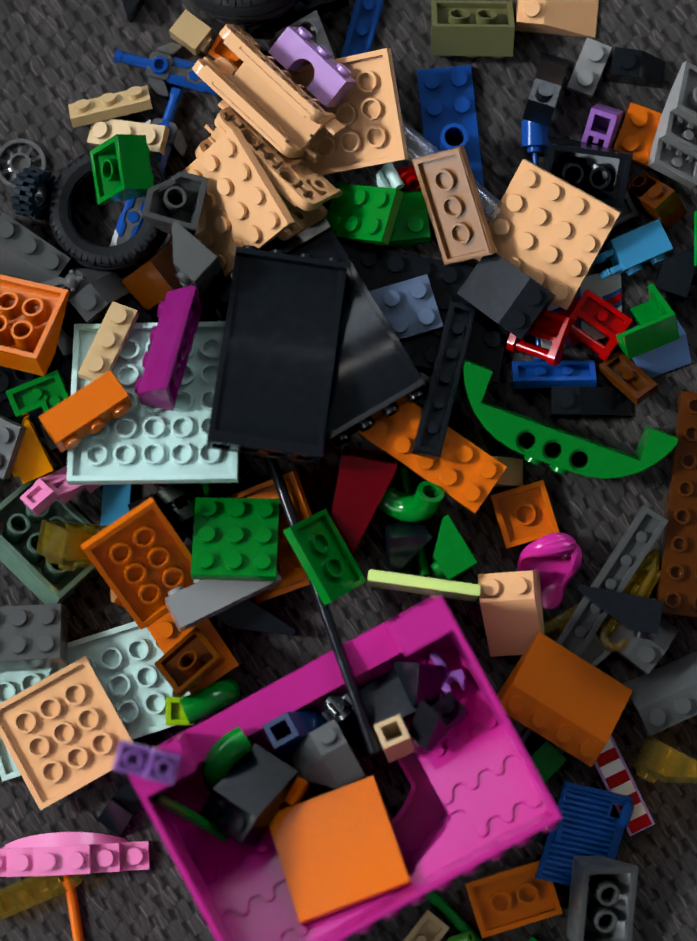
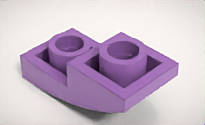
M119 740L112 769L174 786L181 755Z

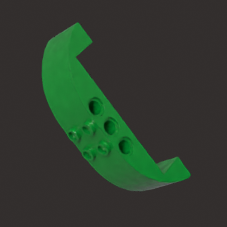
M464 360L462 373L466 394L474 413L484 428L498 441L510 449L523 454V458L526 461L541 466L542 462L548 463L551 470L563 475H567L568 471L587 477L619 478L639 473L653 466L664 458L677 445L679 440L668 432L645 425L634 455L482 401L493 371L486 366ZM528 432L532 434V440L528 444L519 443V437L523 433ZM551 442H557L558 449L556 452L547 454L545 452L546 446ZM576 452H584V458L581 462L572 463V456Z

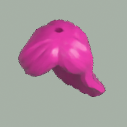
M556 532L537 539L522 550L517 562L516 571L540 570L543 609L553 610L562 603L568 582L581 567L582 552L580 546L571 535Z

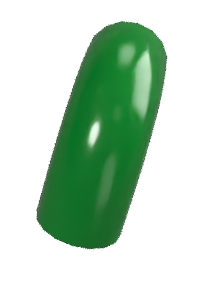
M423 481L418 485L416 493L409 495L391 485L385 491L377 509L402 522H421L432 517L438 510L444 497V490L432 482Z
M223 678L208 687L180 698L182 708L189 723L192 725L232 706L240 697V686L231 678Z
M238 726L219 739L206 754L202 773L204 782L210 792L240 758L253 750L249 740Z

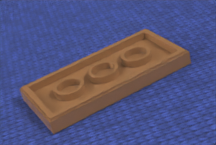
M464 145L413 159L412 162L444 265L495 253L496 249Z

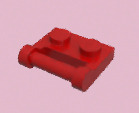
M586 289L568 318L574 320L569 335L598 354L597 357L605 361L617 344L616 335L625 332L633 319ZM577 318L609 339L605 345L575 326L574 323Z
M546 310L529 335L552 342L550 350L524 342L512 333H510L507 340L506 349L514 353L519 351L546 360L547 364L557 367L561 362L562 350L574 320Z

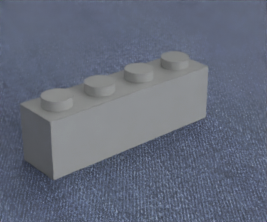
M277 570V581L194 579V584L185 589L181 585L168 592L169 596L165 598V604L181 633L280 584L282 578Z

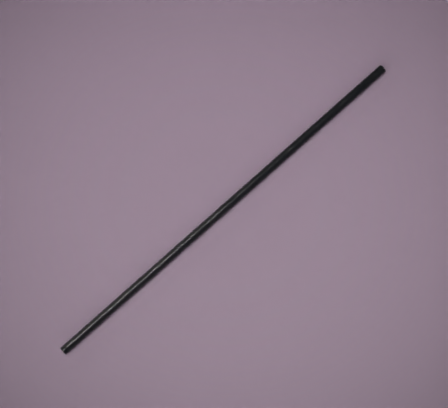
M217 291L209 301L216 321H226V313ZM265 457L288 525L291 527L298 523L299 519L277 458ZM306 573L369 754L378 753L381 750L329 604L324 606Z

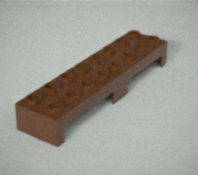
M681 391L677 395L676 401L678 412L675 437L679 440L673 448L669 490L665 497L663 517L668 520V523L664 527L656 600L664 601L662 610L664 615L697 619V393Z

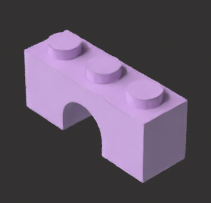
M288 26L268 53L286 70L298 71L305 62H311L315 75L313 81L306 89L325 107L336 108L356 83L350 76L352 72L342 63L337 64L331 58L332 53L321 44L317 45L311 40L313 35L302 26L299 28Z

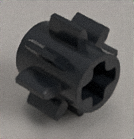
M335 693L323 703L325 711L322 712V715L327 723L335 719L340 728H345L356 718L348 693L343 697L339 693Z

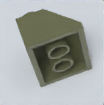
M431 0V56L441 58L451 56H465L467 58L492 56L497 59L513 57L515 24L512 1Z

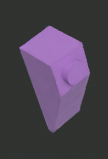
M599 103L591 107L581 142L612 149L624 111Z

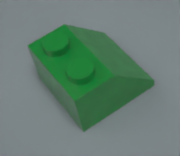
M116 134L90 151L98 205L139 198L147 194L148 189L153 187L154 175L151 172L150 149L147 145L146 135Z
M421 189L402 191L404 193L389 245L375 244V247L384 248L430 243L428 210Z
M448 514L440 522L432 555L434 563L430 565L438 579L444 578V580L454 578L477 563Z

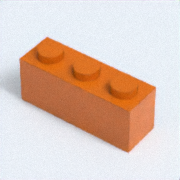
M109 370L40 415L39 419L62 453L65 450L77 447L81 440L89 434L100 432L105 427V424L112 419L124 416L129 411V408L132 407L129 395Z

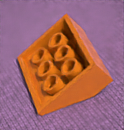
M0 274V366L45 377L56 352L70 294L68 289Z
M538 631L496 697L505 714L592 767L606 746L633 690Z

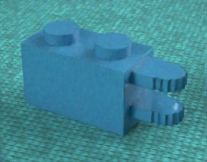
M657 219L610 240L604 246L606 251L597 256L593 265L600 264L610 258L613 267L601 271L599 274L601 280L615 274L620 276L627 273L628 276H632L643 270L642 265L651 262L652 266L665 261L667 259L666 255L673 247L660 220Z

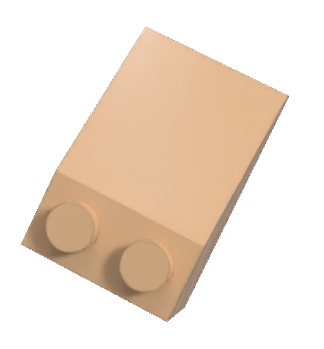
M517 0L515 31L595 39L599 0Z
M540 570L478 574V585L481 586L479 600L490 657L523 655L536 633L540 631L544 634Z

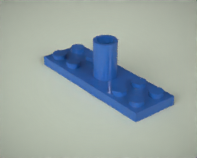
M471 65L417 70L425 155L464 145L488 223ZM456 140L460 145L451 146L446 141Z

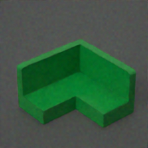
M653 283L647 285L650 301L630 309L631 316L638 326L616 335L618 345L629 360L680 339L676 314Z
M58 370L46 374L45 377L41 376L5 391L17 418L40 408H43L45 413L71 396L64 376Z

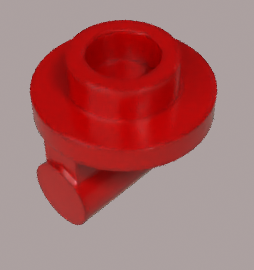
M414 165L397 169L404 183L403 189L410 191L421 189Z

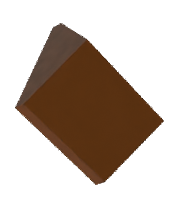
M173 243L145 261L122 280L125 287L147 313H151L158 308L160 301L165 300L168 291L179 289V279L176 277L177 271L173 264Z
M196 626L154 664L179 697H183L220 665L225 658Z

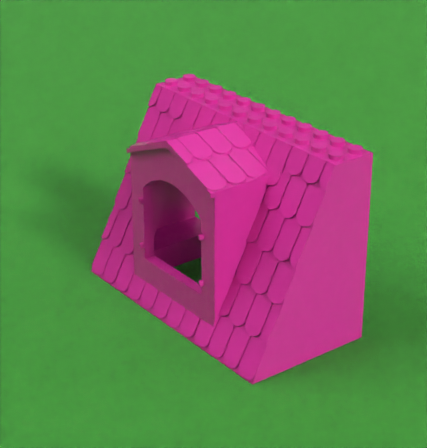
M430 596L343 644L358 686L394 669L393 664L395 661L435 665L430 658V653L434 650L440 651L452 671L462 669L467 679L466 690H463L458 682H452L450 689L453 697L467 708L469 715L428 752L411 738L415 752L397 759L410 783V788L402 806L390 820L411 884L301 925L270 827H268L257 847L241 844L230 835L226 841L222 842L151 800L152 794L159 791L199 814L211 793L204 782L202 766L206 754L225 734L238 726L252 746L257 743L272 753L275 749L262 725L291 711L318 708L322 715V712L325 711L323 703L328 697L335 693H339L343 697L348 693L333 650L246 696L225 710L202 720L153 747L181 755L174 786L127 774L216 941H348L347 936L356 931L361 935L372 929L374 921L382 917L388 920L401 912L399 908L410 902L411 906L425 900L427 898L425 893L434 888L437 891H441L453 884L452 878L460 874L466 877L479 869L478 864L487 859L490 862L498 860L506 854L504 850L515 844L516 848L527 844L532 840L530 835L540 830L542 833H546L558 826L557 821L562 817L442 596ZM441 691L439 694V700L444 696V694H442ZM413 719L404 723L407 731L409 730ZM282 803L278 811L288 808L290 806L285 803Z

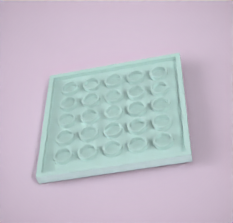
M225 321L199 322L174 411L143 405L140 403L137 393H135L136 380L138 377H142L144 371L142 367L144 354L146 351H150L151 348L150 333L152 327L157 326L158 322L135 323L112 371L115 378L129 395L132 407L129 408V411L124 416L112 419L105 424V427L100 432L89 434L81 440L77 447L68 450L66 477L68 485L238 483L239 453L207 448V436ZM102 323L74 324L71 395L91 383L79 378L77 373Z

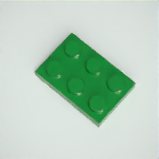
M336 183L335 188H339L343 195L339 198L331 199L326 219L337 239L389 245L404 192L396 188Z
M326 508L283 531L324 606L367 582Z

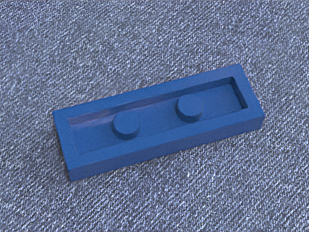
M594 360L561 361L557 367L547 364V361H512L513 389L551 388V386L596 387L597 378Z

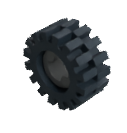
M33 167L24 168L23 172L17 174L19 179H15L13 182L16 185L15 188H11V193H14V196L10 197L11 202L14 203L12 208L16 210L15 213L35 220H43V217L49 216V201L56 177L49 171Z

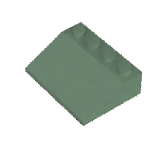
M38 477L22 484L0 503V561L44 604H61L96 569L80 545L99 533V531L69 501L63 505L57 499L47 510L36 516L19 497L29 490L35 481L41 478Z

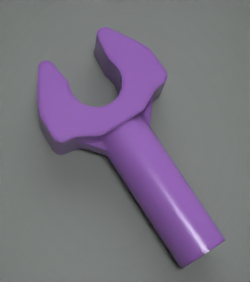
M432 651L430 658L433 663L442 666L440 683L442 694L445 695L449 692L453 696L450 689L452 682H458L461 688L466 690L467 679L462 669L452 671L440 651Z

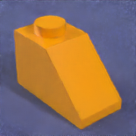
M30 415L25 416L21 424L27 428L12 470L13 476L15 478L20 477L23 484L54 471L53 461L47 449L43 446Z

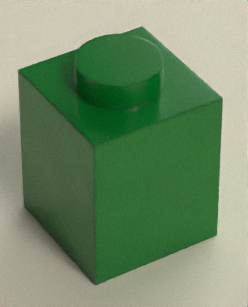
M546 739L529 755L543 783L567 761L563 756L566 751Z

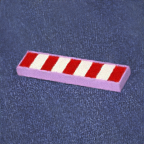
M611 735L594 765L607 791L633 797L634 810L629 826L625 828L628 835L632 836L655 825ZM614 804L620 816L623 806Z

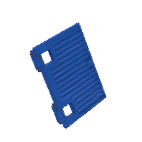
M564 781L556 806L562 817L557 821L560 825L548 833L535 878L570 886L573 856L600 855L615 859L624 829L629 826L634 810L633 797ZM613 803L623 806L619 818L610 816Z

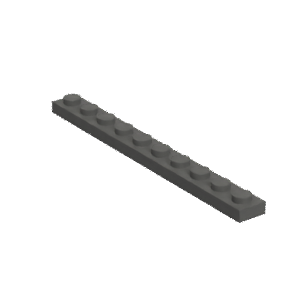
M643 505L590 587L622 593L668 523V520ZM583 597L555 642L581 657L607 617V614ZM507 715L523 745L532 730Z

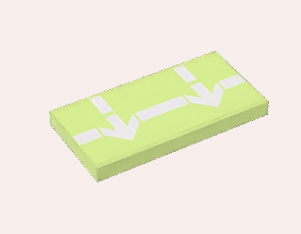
M373 569L368 571L366 585L368 587L442 596L444 598L472 602L477 601L481 586L478 584Z

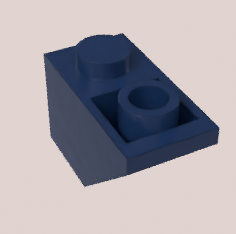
M316 708L286 712L262 726L276 753L283 760L295 751L310 732L326 724L319 709Z

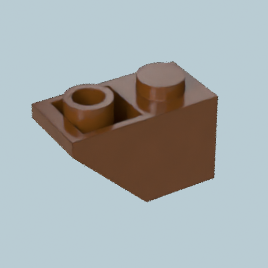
M644 171L627 185L626 190L631 199L652 221L659 219L663 228L667 231L687 213L674 189Z

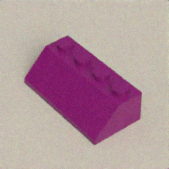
M190 285L168 291L165 300L159 303L157 311L159 321L157 326L152 327L150 333L151 348L150 351L145 352L142 367L144 368L143 375L137 378L135 384V393H137L140 403L143 405L174 411L203 310L196 286Z

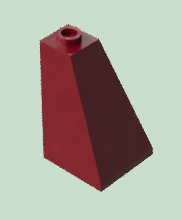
M345 445L340 462L331 519L353 556L396 472L398 461L386 452Z

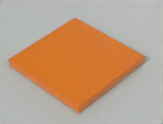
M374 776L280 810L269 825L301 925L411 884Z

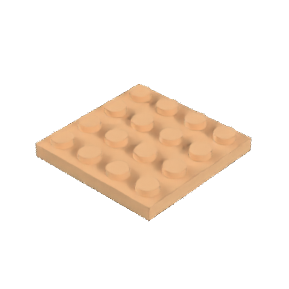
M391 48L333 59L337 64L342 63L352 72L350 76L356 83L336 108L325 107L322 103L321 108L326 112H333L336 115V119L345 128L334 136L328 132L324 139L312 150L317 155L318 161L316 163H313L306 155L300 157L306 162V166L313 173L328 175L409 159ZM312 64L302 66L298 71L287 70L291 74L290 79L295 84H302L306 88L314 79L315 71ZM306 89L305 93L308 96H310L311 98H316L312 93H310Z
M238 126L230 128L183 170L187 173L208 178L197 231L193 236L218 257L225 278L233 272L236 247L251 245L261 250L295 222Z
M523 159L488 226L496 249L495 253L555 294L556 297L553 303L567 310L621 212L534 163ZM478 257V258H474V259L480 261V259H481L482 257Z
M87 656L78 659L0 703V737L40 810L112 771L119 740L134 743Z

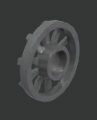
M14 139L0 148V163L9 164L10 168L3 171L0 169V180L6 186L15 188L16 185L13 184V181L19 172H23L24 168L33 167L46 171V157L42 149L33 141ZM22 144L30 146L26 154L22 153ZM17 145L18 153L14 154L9 148ZM33 149L38 151V156L29 158ZM5 151L11 156L10 160L1 159ZM39 159L42 160V167L32 165V162ZM13 171L11 179L7 181L3 175Z

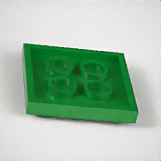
M195 497L191 579L277 581L280 500Z

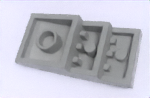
M685 61L679 70L663 109L647 166L691 189L697 186V67Z

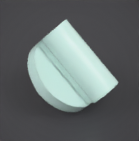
M392 162L384 164L382 169L376 173L378 187L396 188L398 190L404 187V183Z

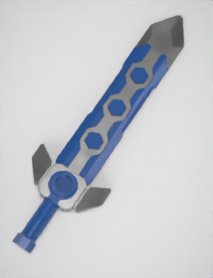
M170 42L156 48V52L154 51L150 54L149 58L126 53L120 49L115 51L113 62L125 63L146 69L148 83L158 95L169 96L165 82L175 86L219 96L193 71L192 67L196 62L173 57L182 48L180 44Z
M175 87L171 89L163 118H156L153 121L148 120L145 122L163 125L170 129L164 155L150 154L149 159L163 174L172 151V146L174 145L182 156H184L187 149V143L182 131L173 123L180 100L184 95V91ZM145 195L126 200L110 246H116L128 241L139 231L144 222L141 216L146 199Z

